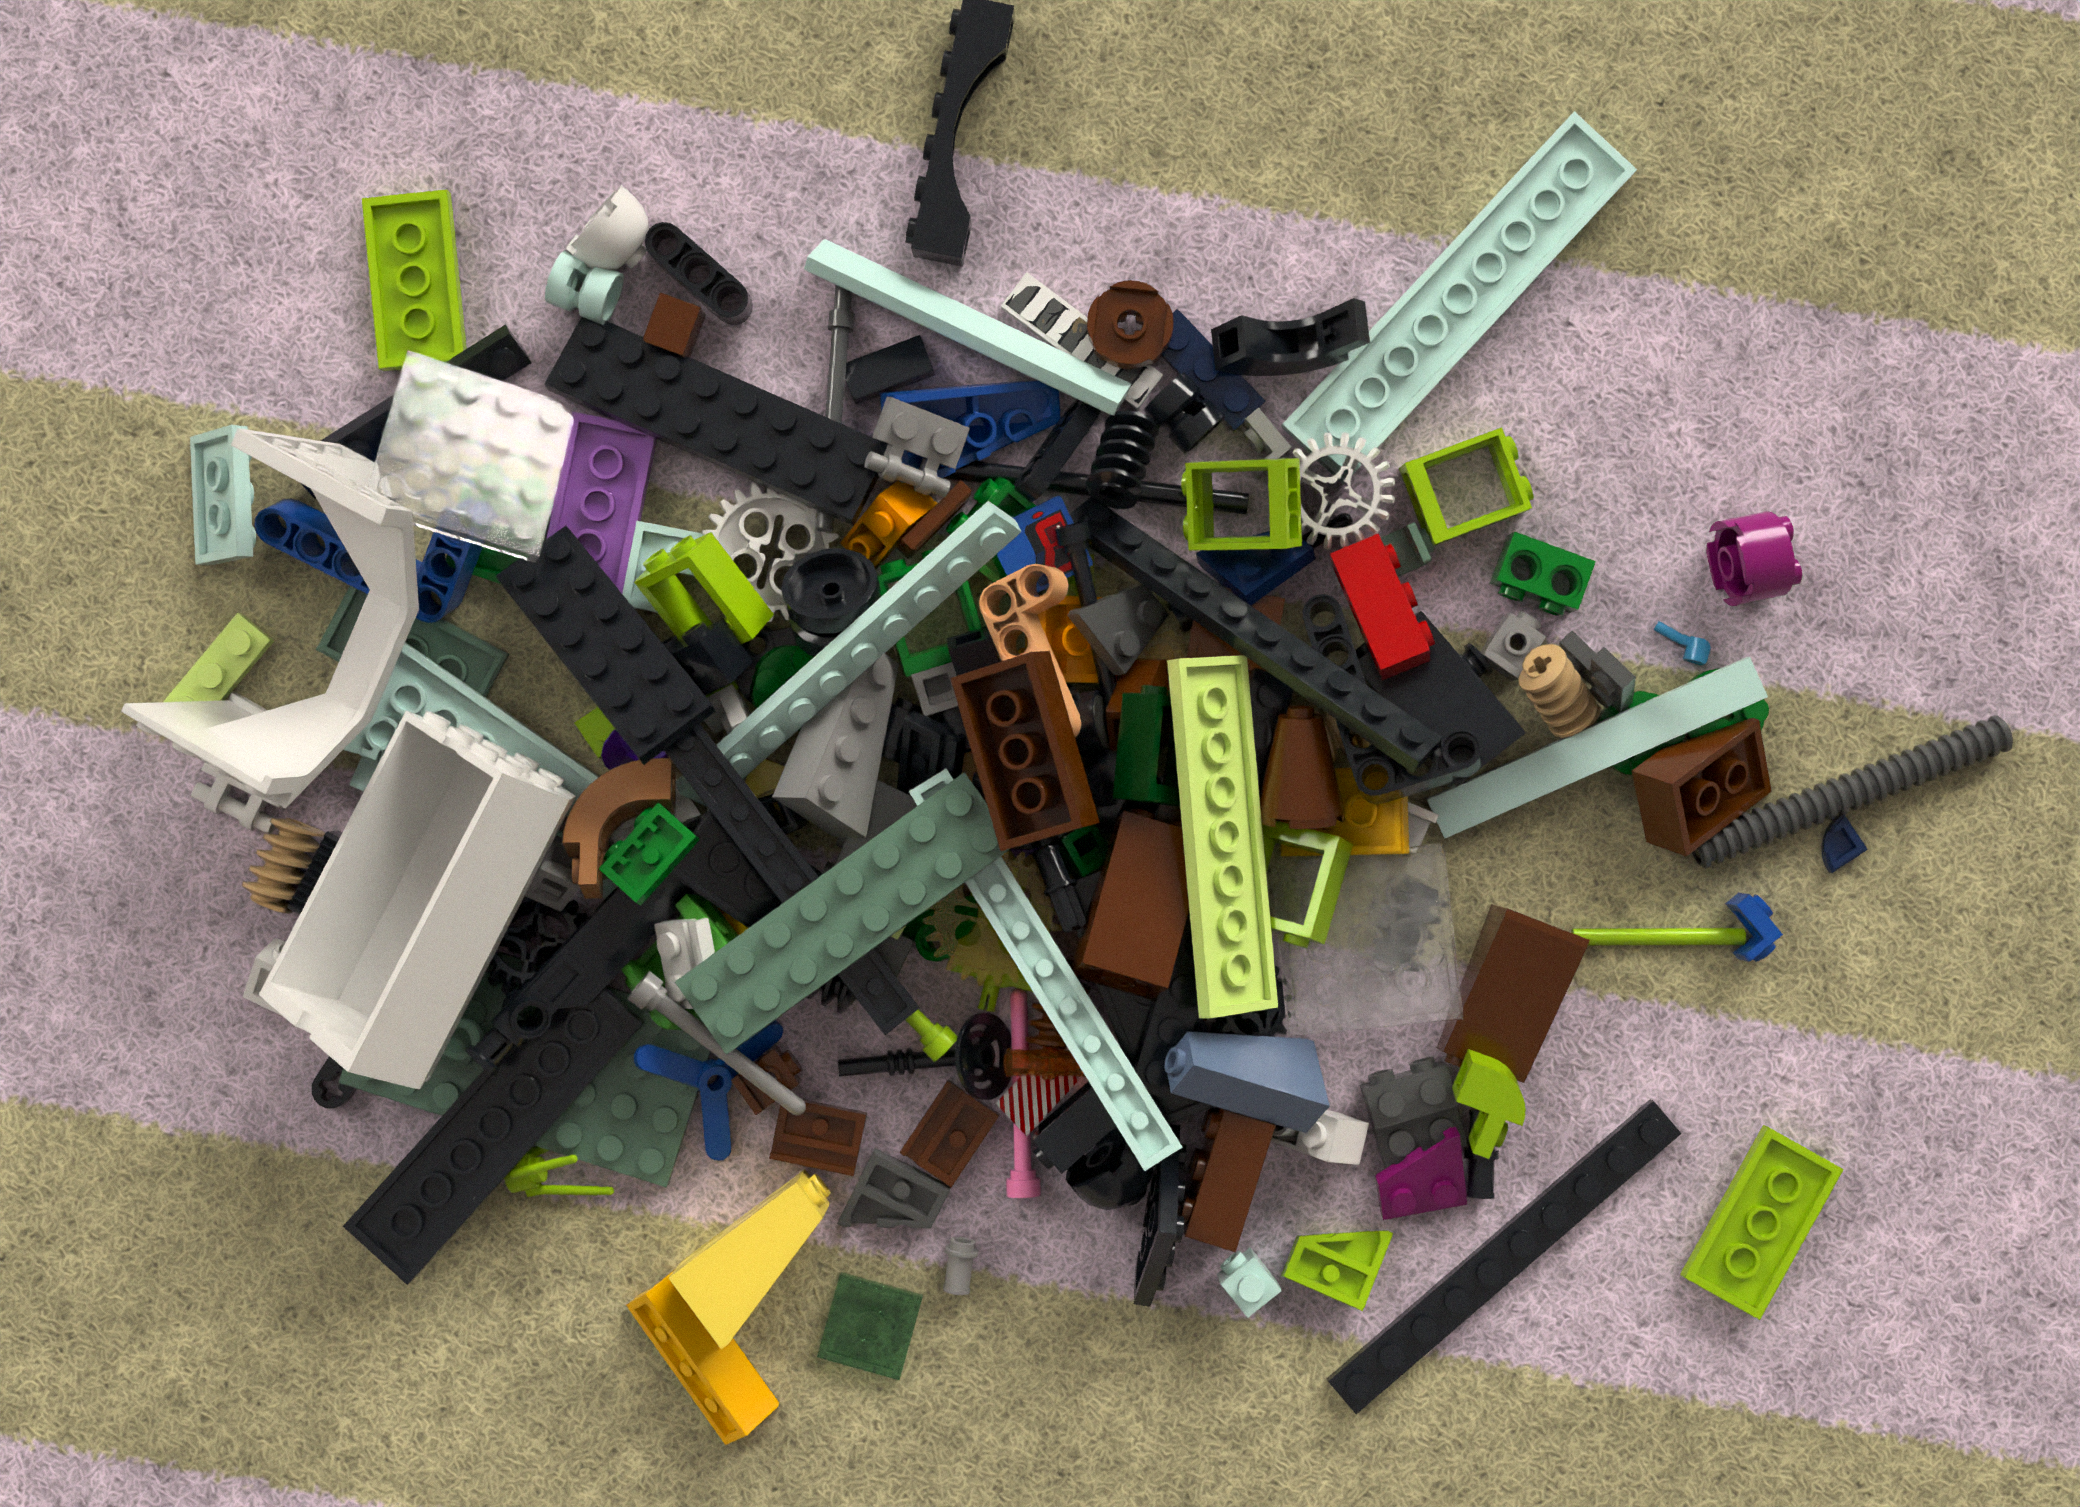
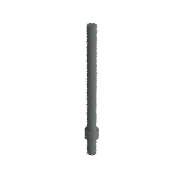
M835 285L834 309L829 311L828 330L832 332L825 417L842 424L849 333H852L854 329L855 314L851 311L852 292ZM817 510L816 530L832 532L834 517Z

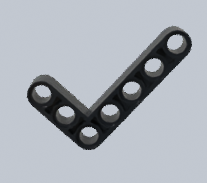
M1326 594L1315 595L1310 598L1304 605L1302 613L1312 648L1326 658L1334 651H1343L1348 654L1347 661L1339 667L1366 685L1340 604L1335 598ZM1328 611L1335 615L1333 622L1328 626L1320 627L1312 623L1314 617L1320 612ZM1336 720L1358 791L1363 799L1372 804H1384L1467 778L1475 774L1482 764L1480 740L1471 731L1459 729L1439 735L1442 737L1439 746L1427 759L1431 763L1430 770L1423 776H1414L1407 771V768L1372 744L1362 749L1353 746L1351 741L1356 733ZM1458 745H1467L1474 750V756L1469 761L1463 763L1455 762L1449 755L1451 750ZM1372 772H1383L1389 777L1387 784L1378 790L1369 789L1364 785L1366 777Z

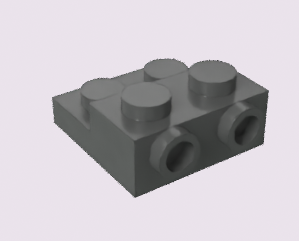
M1434 1057L1421 1058L1410 1062V1070L1395 1075L1393 1069L1377 1071L1368 1075V1083L1360 1085L1385 1169L1392 1164L1402 1162L1406 1155L1420 1146L1426 1151L1445 1138L1443 1132L1450 1127L1457 1128L1461 1147L1468 1145L1457 1109L1459 1104L1456 1102L1452 1090L1451 1077L1447 1064L1443 1061L1435 1062Z

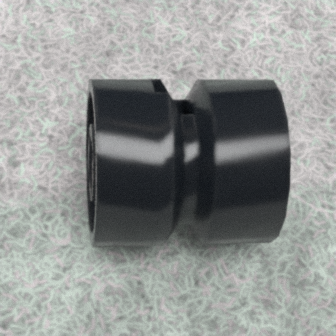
M1185 372L1171 381L1144 409L1151 418L1157 421L1160 428L1168 427L1170 429L1169 438L1184 455L1199 444L1226 417L1210 399L1201 400L1199 397L1201 389Z

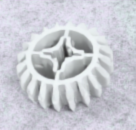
M1345 432L1342 433L1340 445L1332 446L1331 433H1325L1324 442L1326 447L1318 449L1316 441L1310 438L1307 440L1308 446L1312 450L1310 455L1306 457L1298 448L1293 451L1294 456L1302 461L1300 463V483L1302 481L1314 487L1322 496V505L1315 520L1306 513L1301 503V531L1306 526L1312 530L1307 539V543L1311 545L1315 543L1318 533L1325 535L1324 549L1328 550L1332 546V537H1340L1341 548L1349 546L1347 535L1354 533L1357 542L1365 539L1360 531L1365 526L1372 533L1377 534L1380 529L1371 521L1375 514L1384 520H1388L1390 516L1387 511L1379 509L1381 501L1386 503H1394L1395 497L1392 495H1382V487L1395 485L1394 478L1380 479L1379 473L1390 468L1389 462H1382L1375 467L1371 460L1378 456L1380 450L1375 447L1367 456L1360 451L1366 442L1362 437L1357 440L1355 448L1347 447L1349 434ZM1333 454L1347 456L1338 473L1332 477H1322L1308 470L1312 463L1324 456ZM1358 462L1366 468L1373 484L1372 501L1356 494L1351 488L1350 480ZM1348 470L1344 480L1348 486L1344 489H1349L1348 495L1356 498L1358 501L1354 503L1348 499L1338 498L1335 504L1332 503L1329 511L1325 512L1324 510L1329 502L1325 496L1329 493L1324 494V487L1316 484L1315 480L1334 484L1338 478H1341L1343 472ZM1340 506H1352L1365 513L1358 521L1351 525L1339 528L1326 526L1332 513Z

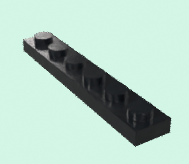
M505 324L320 441L341 444L375 462L532 362ZM302 484V486L311 494V496L314 499H316L311 488Z

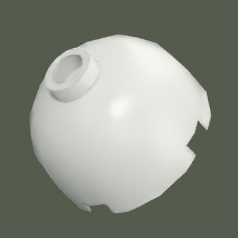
M621 185L589 218L588 223L582 229L583 232L580 235L576 234L572 238L565 251L583 261L591 269L598 267L617 270L624 264L632 269L647 252L646 247L642 243L649 230V220L643 206Z

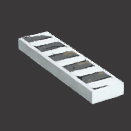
M1027 272L1001 305L1003 311L1050 346L1131 383L1124 401L1136 411L1163 377V374L1151 365L1137 369H1123L1099 359L1088 338L1087 317Z

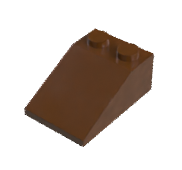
M1749 718L1661 749L1631 771L1646 842L1686 857L1772 792L1759 719Z

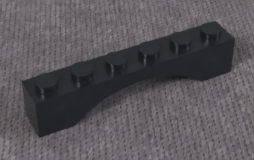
M962 0L961 10L954 8L952 11L949 35L955 36L952 51L945 50L943 54L940 76L946 77L944 92H936L932 107V118L938 119L935 135L927 134L925 140L923 160H928L929 164L926 177L919 175L917 179L914 201L920 202L918 217H910L906 232L905 243L912 244L913 257L961 267L964 265L972 224L971 216L960 196L954 176L953 156L955 137L962 114L974 91L1007 58L1015 19L1014 5L989 0Z

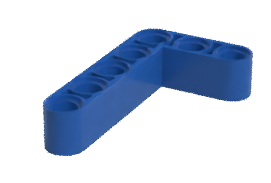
M292 498L279 501L258 512L255 517L254 527L259 538L266 544L366 594L369 593L370 589L325 513ZM463 501L442 513L437 521L423 562L416 559L419 611L416 619L427 623L436 622L461 604L490 529V513L479 501ZM279 515L286 522L287 528H284L281 525L278 518ZM459 516H462L467 520V522L469 523L470 531H466L464 528H462L459 522ZM317 534L324 540L325 548L319 544ZM445 554L452 557L455 562V569L448 565ZM431 591L439 596L441 606L434 602Z

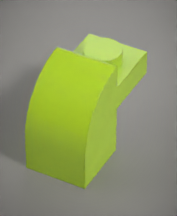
M1468 1049L1452 1090L1456 1102L1480 1110L1468 1139L1472 1153L1489 1159L1494 1147L1500 1148L1506 1138L1508 1131L1506 1120L1523 1126L1526 1112L1525 1102L1517 1079L1505 1064L1497 1059Z

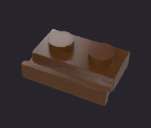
M948 1079L900 1150V1154L907 1156L916 1162L918 1166L952 1188L998 1119L1000 1113L979 1099L972 1097L967 1091L961 1089Z
M802 1099L806 1104V1110L803 1114L796 1116L780 1105L769 1159L854 1176L867 1112Z

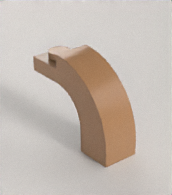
M654 758L645 765L640 760L615 767L593 781L573 805L565 824L562 843L569 857H579L572 859L573 884L579 885L585 899L603 898L604 873L599 868L604 863L607 842L620 825L632 818L638 817L645 809L653 808L657 803L663 805L672 814L676 813V771L674 764L669 758Z

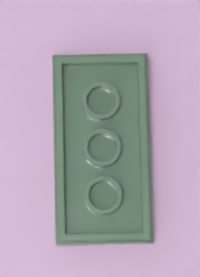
M349 586L316 648L317 651L338 662L340 661L368 594ZM415 618L405 641L484 697L488 696L509 656L507 652L442 618L432 623L423 622Z

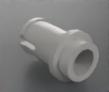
M966 1237L950 1238V1244L945 1246L944 1252L948 1254L945 1283L943 1284L944 1292L953 1295L970 1294L973 1258L977 1257L979 1252L975 1248V1240Z

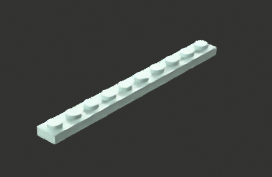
M987 501L717 744V747L741 778L746 777L1022 531L1016 520ZM683 776L675 781L681 795L706 806Z
M944 769L909 791L918 806L953 781V778L948 770ZM998 858L965 883L1140 1165L1146 1171L1181 1149L1182 1145L1003 858Z

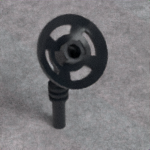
M977 1013L963 1024L957 1037L955 1049H949L935 1062L924 1051L913 1052L911 1048H907L906 1053H903L902 1049H897L896 1054H894L892 1050H888L886 1055L839 1059V1077L888 1072L890 1076H894L895 1071H898L899 1075H904L905 1070L909 1074H914L915 1069L956 1066L962 1086L972 1097L979 1100H991L1004 1092L1012 1077L1011 1034L1005 1023L998 1016L992 1013ZM977 1024L986 1026L984 1031L975 1030L970 1032V1029ZM974 1038H980L978 1043L972 1044ZM994 1040H997L999 1047V1067L994 1066L995 1050L991 1045ZM981 1069L983 1073L977 1076L975 1075V1070ZM991 1081L990 1085L983 1089L975 1087L974 1083Z

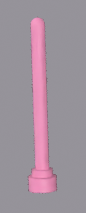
M1015 989L1010 995L1012 1085L1029 1068V1045L1025 1041V1037H1028L1027 994L1022 989ZM1013 1123L1014 1169L1010 1170V1178L1006 1179V1196L1009 1198L1041 1196V1181L1039 1177H1036V1169H1032L1031 1133L1026 1136Z

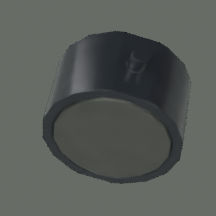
M1077 690L1071 691L1070 693L1081 719L1080 732L1075 738L1081 758L1108 753L1110 746L1105 714L1106 709L1101 691L1093 690L1078 693Z

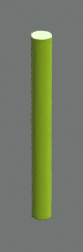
M1744 928L1571 929V933L1590 940L1588 946L1745 945L1746 942Z

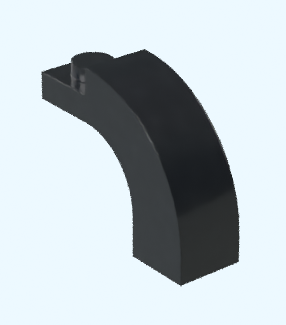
M1355 298L1322 313L1303 319L1264 321L1241 315L1211 329L1215 370L1244 376L1290 375L1326 368L1349 360L1348 352L1370 343L1365 301Z

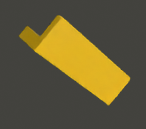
M672 1271L656 1285L631 1300L626 1306L721 1440L727 1445L747 1436L779 1406V1402L734 1339L723 1349H720L669 1280L670 1275L673 1273Z

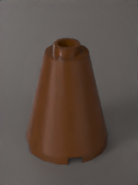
M1288 706L1287 713L1278 716L1260 793L1263 825L1276 827V819H1281L1289 823V829H1318L1336 826L1337 820L1345 821V811L1323 715L1314 713L1313 706Z

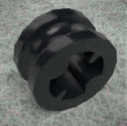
M1471 643L1464 646V653L1459 655L1479 678L1482 675H1491L1493 670L1479 650Z

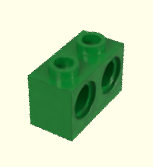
M1513 532L1506 537L1489 584L1500 587L1498 594L1505 598L1522 602L1525 596L1540 602L1539 610L1563 617L1565 611L1571 613L1579 609L1596 561L1518 532ZM1515 558L1523 559L1529 566L1530 573L1525 581L1515 578L1511 572V564ZM1555 573H1561L1569 580L1570 587L1565 596L1557 594L1552 588L1551 581Z

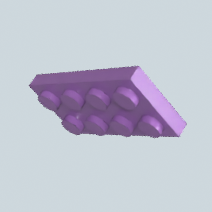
M572 412L546 539L564 526H567L619 591L623 593L636 521H641L657 439L616 420Z

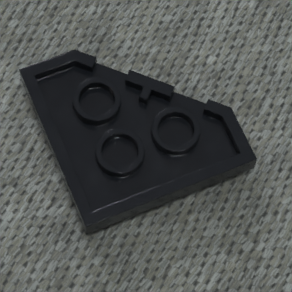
M1168 1124L1180 1142V1125ZM1180 1143L1182 1145L1181 1149L1153 1166L1155 1168L1152 1174L1150 1191H1148L1142 1225L1145 1228L1135 1268L1134 1305L1151 1307L1156 1290L1163 1291L1166 1280V1267H1172L1174 1261L1175 1242L1180 1243L1182 1240L1184 1216L1177 1215L1178 1206H1181L1183 1203L1185 1180L1178 1178L1179 1170H1183L1185 1164L1186 1144Z

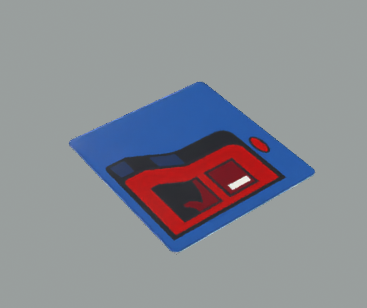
M1056 496L1013 517L1022 532L996 554L1007 576L1031 564H1041L1057 568L1067 578L1074 575L1069 553L1064 554L1063 546H1058L1054 531L1055 528L1074 523L1061 496ZM1086 549V554L1090 567L1093 565V561ZM1043 574L1038 579L1036 585L1037 592L1049 587V580L1046 574Z

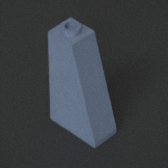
M1187 1032L1176 1047H1172L1169 1050L1165 1059V1071L1168 1074L1172 1094L1296 1131L1307 1133L1330 1107L1315 1043L1309 1039Z

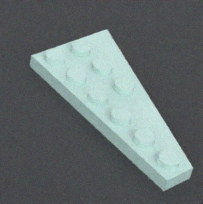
M406 642L371 722L343 749L380 761L405 711L407 710L422 717L426 711H430L450 721L449 727L458 728L460 724L467 726L484 736L483 739L508 751L507 755L514 757L515 753H520L540 764L537 771L543 768L563 778L564 781L561 787L576 795L566 816H569L573 805L582 792L600 777Z

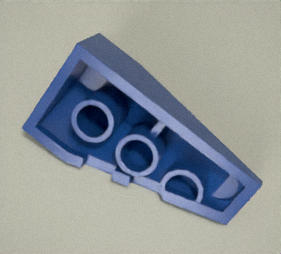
M1038 380L880 393L881 412L886 398L893 397L970 428L956 469L939 464L937 477L940 478L955 473L957 469L976 460L980 461L990 456L992 452L1013 442H1019L1057 424L1061 418L1059 390ZM904 450L901 459L902 463L919 469L923 457Z

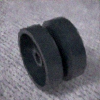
M845 548L823 549L807 554L795 562L783 578L781 589L796 644L808 655L814 657L881 597L879 579L873 563L861 553Z

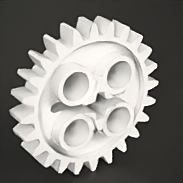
M753 483L750 484V497L748 498L739 489L733 491L736 500L735 505L721 500L719 503L725 514L720 516L711 513L708 517L716 525L715 530H702L701 534L704 536L712 532L732 560L739 554L750 556L755 567L753 574L747 580L773 614L775 610H779L783 619L789 620L782 592L774 583L776 570L782 566L791 568L795 562L807 554L829 549L828 543L834 541L839 536L836 533L816 530V509L808 508L805 504L783 494H777L776 491L767 487L765 493L761 494L757 484ZM750 513L762 515L766 522V530L758 538L748 535L744 529V520ZM777 515H781L783 522L774 545L777 551H781L780 558L771 559L764 588L758 589V577L765 562V555L759 552V548L770 543L775 518ZM792 525L802 527L807 533V543L802 549L795 550L786 542V532Z

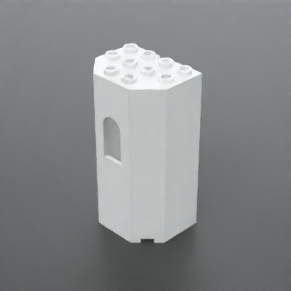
M406 710L268 975L259 996L295 1027L311 1034L309 1039L347 1072L420 1090L425 1081L427 1082L431 1078L576 795L561 787L564 779L543 768L537 771L540 764L520 753H515L514 757L507 755L508 751L483 739L484 736L479 732L461 724L458 728L449 727L450 721L430 711H426L422 717Z

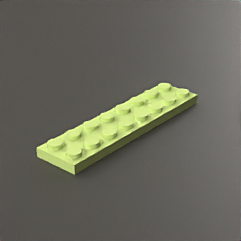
M1241 655L1167 660L1199 1018L1211 1019L1278 1008L1247 657Z

